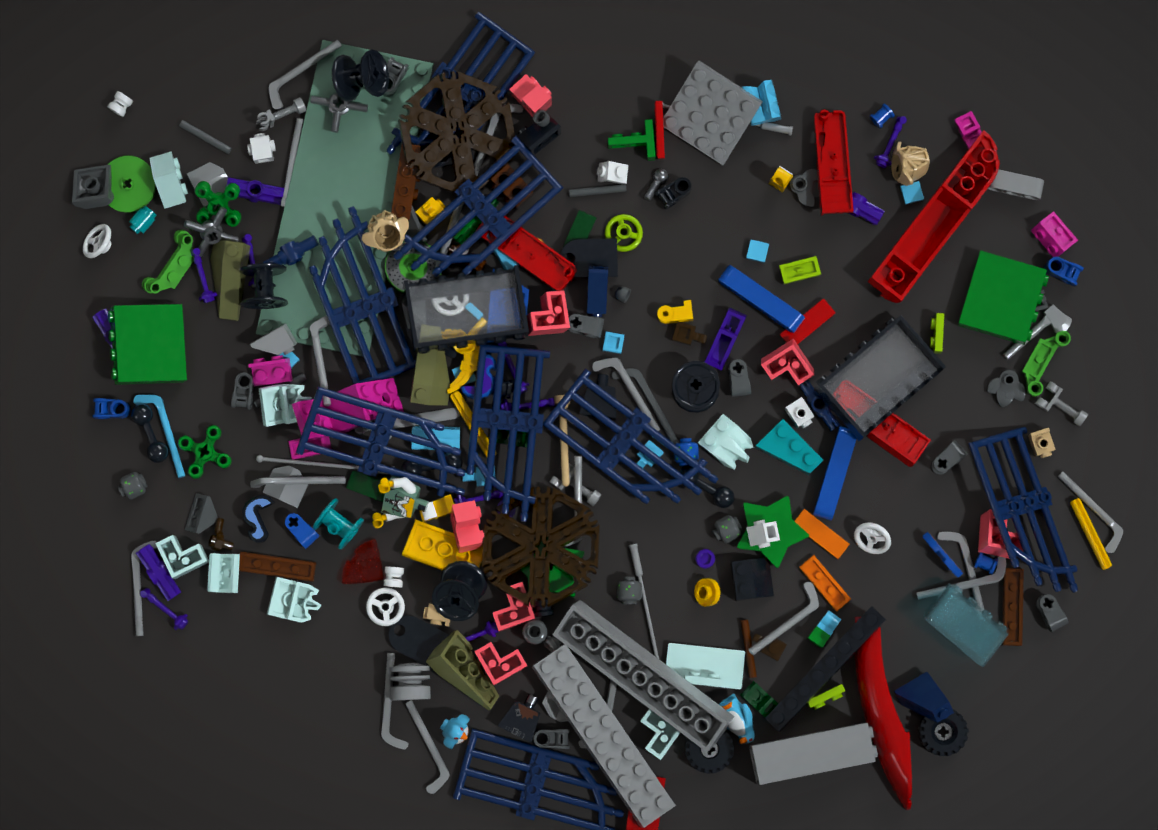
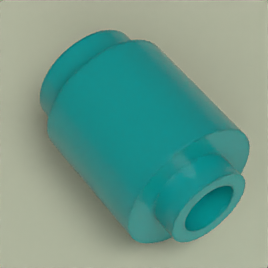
M144 206L129 221L131 223L130 228L137 234L140 232L144 234L153 224L154 218L157 215L147 206Z

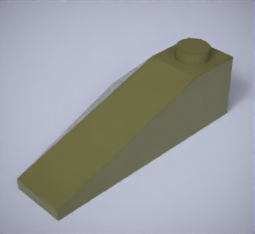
M220 240L218 243L213 244L211 266L215 292L217 293L218 313L221 319L239 320L246 275L240 273L239 268L248 265L251 247L245 243Z
M421 324L418 343L443 340L441 327ZM432 349L429 353L425 354L417 352L410 402L424 405L448 406L449 394L447 389L450 388L445 351Z
M455 630L432 651L426 663L440 677L487 710H491L499 695L489 676L484 675L480 667L482 665L481 662L474 657L470 642L458 630Z

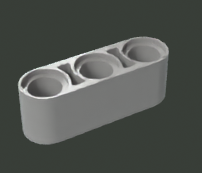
M998 170L995 179L988 189L1027 199L1041 200L1044 180Z

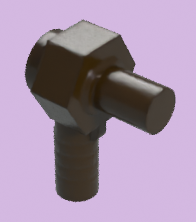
M217 518L214 530L215 535L210 536L208 543L211 549L220 551L222 548L232 550L234 545L233 542L224 540L222 532L224 519Z

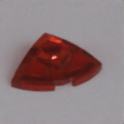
M375 539L363 543L354 550L356 555L353 556L351 561L347 560L342 575L343 584L366 583L384 579L380 553Z

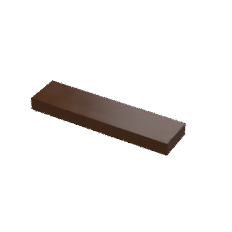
M247 552L239 553V571L314 582L316 562Z
M1006 568L1003 577V646H1022L1024 569Z

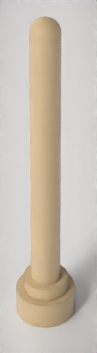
M564 395L554 397L555 405L560 402ZM559 414V427L567 434V419ZM560 439L562 485L567 487L570 484L568 444Z

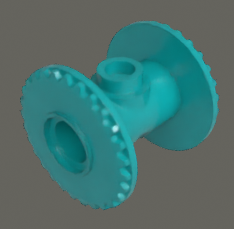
M335 498L319 515L313 525V529L317 530L322 524L326 525L330 534L339 535L343 538L338 546L339 549H343L358 532L364 520L360 518L355 524H352L334 510L339 501Z

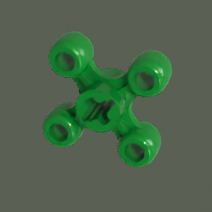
M200 181L196 185L195 194L199 198H205L208 201V207L201 208L196 215L198 223L203 224L206 220H211L213 215L216 216L220 207L227 209L224 216L227 225L235 227L240 223L241 213L230 209L228 206L229 200H235L240 194V187L236 183L228 184L224 193H213L211 185L206 181Z
M211 425L207 428L206 439L202 443H195L191 437L186 435L178 440V446L181 450L192 451L196 455L195 462L188 468V474L193 479L202 477L204 464L208 461L216 462L223 469L230 467L232 459L228 454H220L214 450V443L222 435V431L218 426ZM213 430L217 431L215 436H211ZM185 440L189 441L187 446H183ZM207 447V451H209V454H205L203 456L201 450H205ZM222 458H227L225 464L221 463ZM195 468L199 469L197 474H193Z

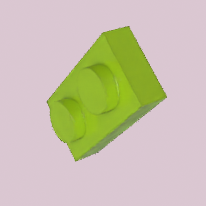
M817 256L779 265L784 285L821 275Z
M936 313L934 318H931V329H934V335L930 337V348H933L935 354H941L943 350L944 313Z
M840 684L813 697L807 704L809 708L814 706L816 710L824 706V701L830 698L832 701L843 697L842 692L845 689Z

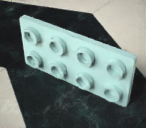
M669 643L666 665L693 685L741 689L745 651Z

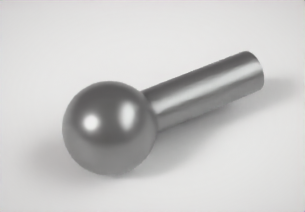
M658 169L654 172V181L644 196L645 200L650 201L660 184L668 180L666 170Z

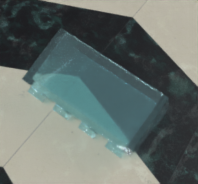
M949 583L924 611V618L977 664L984 667L1009 635L1007 632L1008 628L1000 621L996 623L992 619L993 615L986 609L982 611L978 608V603L972 597L966 598L959 586L956 584L952 586Z

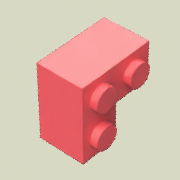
M525 74L509 89L510 94L532 117H534L537 111H546L552 106V93L546 86L541 87L533 76L529 78Z
M565 291L545 292L540 297L542 311L530 312L527 315L528 336L564 333L570 328Z
M794 339L761 359V366L771 380L787 370L798 385L814 376V368Z
M475 500L454 504L451 508L450 520L459 553L482 548L484 533L483 530H479L478 526L482 515L480 506H476Z
M992 509L980 516L978 552L1009 558ZM1008 532L1011 542L1023 551L1017 533Z
M523 582L510 586L521 593H526ZM506 594L510 607L492 613L498 631L500 632L535 619L530 602L528 607Z
M492 642L474 651L494 686L527 667L518 649L503 658H500Z

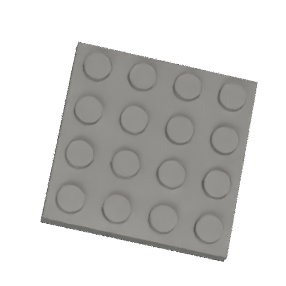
M698 61L665 114L663 127L721 165H724L763 101L701 61Z

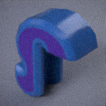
M486 355L482 399H486L494 393L495 378L490 371H496L497 364L490 355ZM462 386L463 394L467 398L474 400L475 386Z

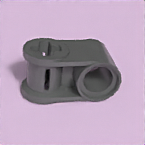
M393 57L387 63L389 81L393 83L392 88L387 89L384 94L387 96L396 92L409 67L407 64L403 65L395 61Z
M573 314L569 317L570 328L568 330L572 333L600 339L604 319ZM574 319H577L580 324L577 328H574L573 324L570 323Z
M736 359L728 366L731 396L751 395V385L746 363L741 359ZM736 364H738L739 367H742L739 373H737L736 370H733V367H735Z
M244 372L236 376L231 408L243 407L248 410L252 409L254 381L250 374ZM247 376L250 379L249 385L242 387L240 380L242 377Z
M954 440L932 462L933 472L938 475L945 474L966 457L968 453ZM939 463H945L943 467L938 468Z
M1046 594L1037 598L1036 606L1050 632L1069 623L1054 596ZM1045 600H1050L1048 606H1043Z
M570 729L539 730L534 734L533 742L536 746L542 748L570 749L568 745ZM538 734H546L547 742L545 744L537 742Z

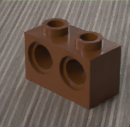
M508 164L491 178L493 190L500 184L499 180L502 177H508L514 172ZM521 177L517 178L502 192L506 197L504 199L506 203L513 198V192L521 191L527 186ZM531 191L515 208L519 209L534 195V191Z

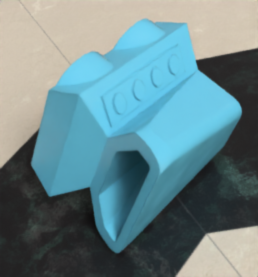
M772 80L763 81L758 87L742 86L744 90L763 101L750 122L751 126L781 120Z

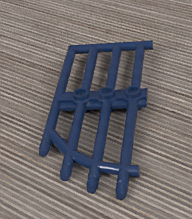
M478 11L475 16L479 20L450 62L448 64L442 62L432 75V78L439 74L440 78V74L445 73L446 79L449 80L451 78L450 72L454 71L456 73L454 70L455 66L486 25L494 33L464 74L472 77L500 36L510 43L486 75L483 82L491 83L516 47L525 53L500 89L501 92L497 98L502 100L536 52ZM467 83L461 85L462 99L467 102L464 106V112L466 113L485 97V93L482 89ZM434 88L424 96L420 102L422 108L425 109L439 88ZM441 105L436 114L444 116L443 105ZM396 127L391 132L396 137L386 150L390 155L402 141L400 129ZM424 130L419 137L410 135L411 143L420 147L429 145L434 139H427L431 133Z
M515 136L511 140L514 146L476 181L472 183L468 179L455 191L458 197L414 237H410L408 234L405 235L404 241L406 244L393 257L399 260L404 254L414 248L422 255L411 264L410 267L413 270L418 269L421 264L431 258L442 261L432 271L435 277L440 275L452 263L470 262L462 270L467 275L563 189V186L520 139ZM520 151L527 160L485 197L478 188ZM533 165L540 174L498 211L491 202ZM546 179L553 188L510 225L504 216ZM464 202L471 209L429 249L418 243L461 203ZM475 216L483 222L484 225L450 255L437 252ZM488 230L496 237L480 254L462 255Z
M352 206L348 210L350 216H352L354 228L345 234L339 219L332 220L338 241L330 250L324 236L319 237V243L325 256L324 265L320 275H318L315 265L309 267V270L313 276L312 279L352 383L357 384L387 379L415 368L416 359L413 360L394 307L399 304L393 288L386 289L371 247L362 241V235L365 233L364 230L368 229L367 221L361 223L355 207ZM356 235L359 237L379 290L378 293L368 296L348 241ZM341 248L361 296L360 300L352 303L349 300L334 261ZM329 271L332 274L343 306L332 309L324 288ZM385 310L388 313L406 360L405 364L397 367L394 364L376 317L377 313ZM369 317L389 369L381 373H377L358 323L359 320ZM348 324L352 326L371 376L360 380L340 330V327Z
M481 345L479 346L467 475H473L474 465L476 464L485 478L484 501H490L493 485L503 493L502 514H508L511 497L522 501L520 521L526 522L528 519L529 503L535 504L536 498L535 496H530L536 433L542 434L544 414H538L544 358H550V351ZM486 352L498 353L492 409L481 408ZM505 354L517 355L511 411L500 410ZM525 356L536 357L531 413L519 412ZM479 428L490 429L486 465L476 451ZM498 429L509 430L504 484L493 476ZM517 431L528 432L522 493L511 490Z
M586 368L543 422L544 427L645 504H648L650 501L649 497L643 494L645 491H660L678 504L681 498L674 494L670 488L681 484L692 490L696 495H700L702 490L689 480L698 472L714 484L718 481L717 476L711 474L705 468L708 463L702 458L697 462L650 426L648 423L651 421V418L638 408H635L632 412L590 380L588 377L591 372ZM582 384L586 385L628 418L622 427L576 393ZM571 399L616 433L610 442L565 409V406ZM559 414L604 448L598 458L553 424ZM644 430L692 468L682 475L638 441V436ZM632 445L675 479L661 483L627 457L625 453ZM621 461L650 484H631L613 469Z
M318 386L296 450L297 454L303 455L306 449L359 465L358 471L370 476H376L378 471L400 478L406 477L410 481L436 488L437 495L444 497L445 491L457 495H464L465 490L460 487L446 484L447 472L458 476H465L466 471L448 465L444 452L460 455L461 450L440 443L432 429L443 431V424ZM323 396L378 412L374 423L320 407ZM320 414L370 429L369 439H361L315 425L316 415ZM396 418L420 425L428 439L393 429ZM314 432L364 447L365 450L362 458L307 441L310 433ZM393 436L433 448L436 451L438 461L388 447L389 438ZM388 454L440 470L439 481L381 464L383 455Z
M1020 427L968 443L1013 568L1019 567L1017 556L1029 566L1036 586L1042 585V579L1039 576L1040 570L1048 573L1055 592L1061 591L1057 574H1065L1072 593L1077 592L1078 587L1073 573L1077 572V566L1069 565L1048 507L1053 505L1051 494L1046 487L1041 488L1025 444L1023 434L1027 433V428ZM1010 438H1016L1034 491L1026 492L1008 442ZM1001 442L1019 492L1017 496H1011L993 443ZM986 446L1005 500L998 502L996 500L978 450L980 447ZM1035 510H1042L1062 566H1053L1034 514ZM1027 514L1044 564L1035 561L1019 515ZM1012 518L1023 551L1011 542L1004 520Z
M476 729L471 730L453 795L454 799L460 800L461 795L516 809V816L534 820L535 816L538 815L589 830H615V828L605 826V814L615 815V817H623L624 814L622 810L605 806L601 792L608 793L609 795H617V792L613 787L597 783L589 773L587 768L592 770L599 769L596 762H590L589 760ZM477 738L532 753L530 764L475 750ZM475 757L526 771L525 782L521 783L470 769L471 759ZM551 758L574 764L584 779L548 770ZM470 776L521 790L520 800L517 802L464 787L466 777ZM547 777L591 789L596 803L543 789L545 779ZM543 796L597 811L598 824L538 808L540 797Z

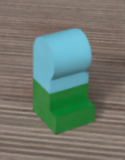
M828 610L807 639L819 648H823L841 621V618Z

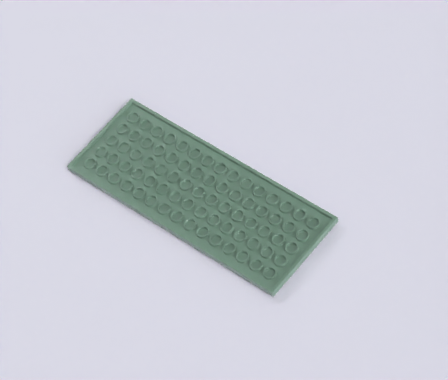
M322 40L320 51L333 42ZM341 44V47L317 62L273 256L278 254L279 248L291 241H295V243L298 241L300 243L313 235L318 243L319 237L324 236L331 250L338 241L332 220L339 219L345 234L352 230L354 224L348 210L352 206L355 207L361 223L367 221L368 224L373 215L382 213L384 210L392 211L402 141L391 155L386 150L396 137L391 132L395 127L400 129L398 120L406 122V120L399 117L400 114L405 116L408 114V110L402 108V106H411L409 103H405V101L430 81L433 63L379 52L386 63L393 57L395 61L403 65H409L404 78L401 80L396 92L389 96H372L363 85L357 98L350 102L368 105L367 112L349 110L346 114L341 115L338 133L331 132L334 114L329 110L328 106L310 103L311 96L330 98L331 95L337 93L332 81L333 62L338 56L342 54L350 56L356 64H360L362 56L369 49ZM390 81L388 84V89L392 88L393 83ZM339 100V103H335L337 108L343 105L341 100ZM413 126L410 129V135L418 137L419 128ZM356 235L348 241L368 296L378 293L379 290L359 237ZM320 243L318 246L305 252L301 261L290 266L284 265L287 267L286 272L273 276V283L276 285L273 289L274 297L286 299L288 305L274 309H261L256 330L257 335L264 336L286 323L297 343L313 346L310 326L326 316L312 279L313 276L309 270V267L315 265L318 275L321 274L325 256ZM371 247L385 284V260L390 251L383 252ZM341 248L334 261L349 300L352 303L360 300L361 296ZM329 271L324 288L332 309L343 306L332 274ZM369 317L359 320L358 323L370 352L374 330ZM351 324L340 327L350 355L363 357ZM331 325L320 329L321 348L341 352Z

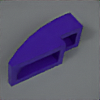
M732 308L728 309L705 363L719 370L723 369L747 315Z

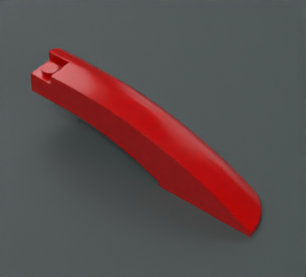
M985 130L982 131L867 281L882 293L880 296L888 301L900 303L995 179L1000 164L997 154L998 149L991 136Z
M855 617V623H856L861 617ZM879 628L855 653L860 700L865 721L873 729L874 738H871L873 745H876L877 756L882 768L905 810H910L912 804L911 800H909L912 797L910 732H905L889 692L882 658L881 628Z

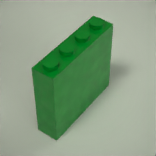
M980 250L958 326L1025 345L1026 340L1030 341L1033 330H1030L1031 323H1035L1038 312L1035 311L1037 304L1041 305L1044 294L1040 293L1042 286L1046 287L1049 276L1046 275L1047 269Z
M182 304L120 305L110 308V311H108V322H111L109 341L112 342L113 348L110 349V360L113 361L114 368L111 369V378L114 380L115 385L183 383L187 380Z

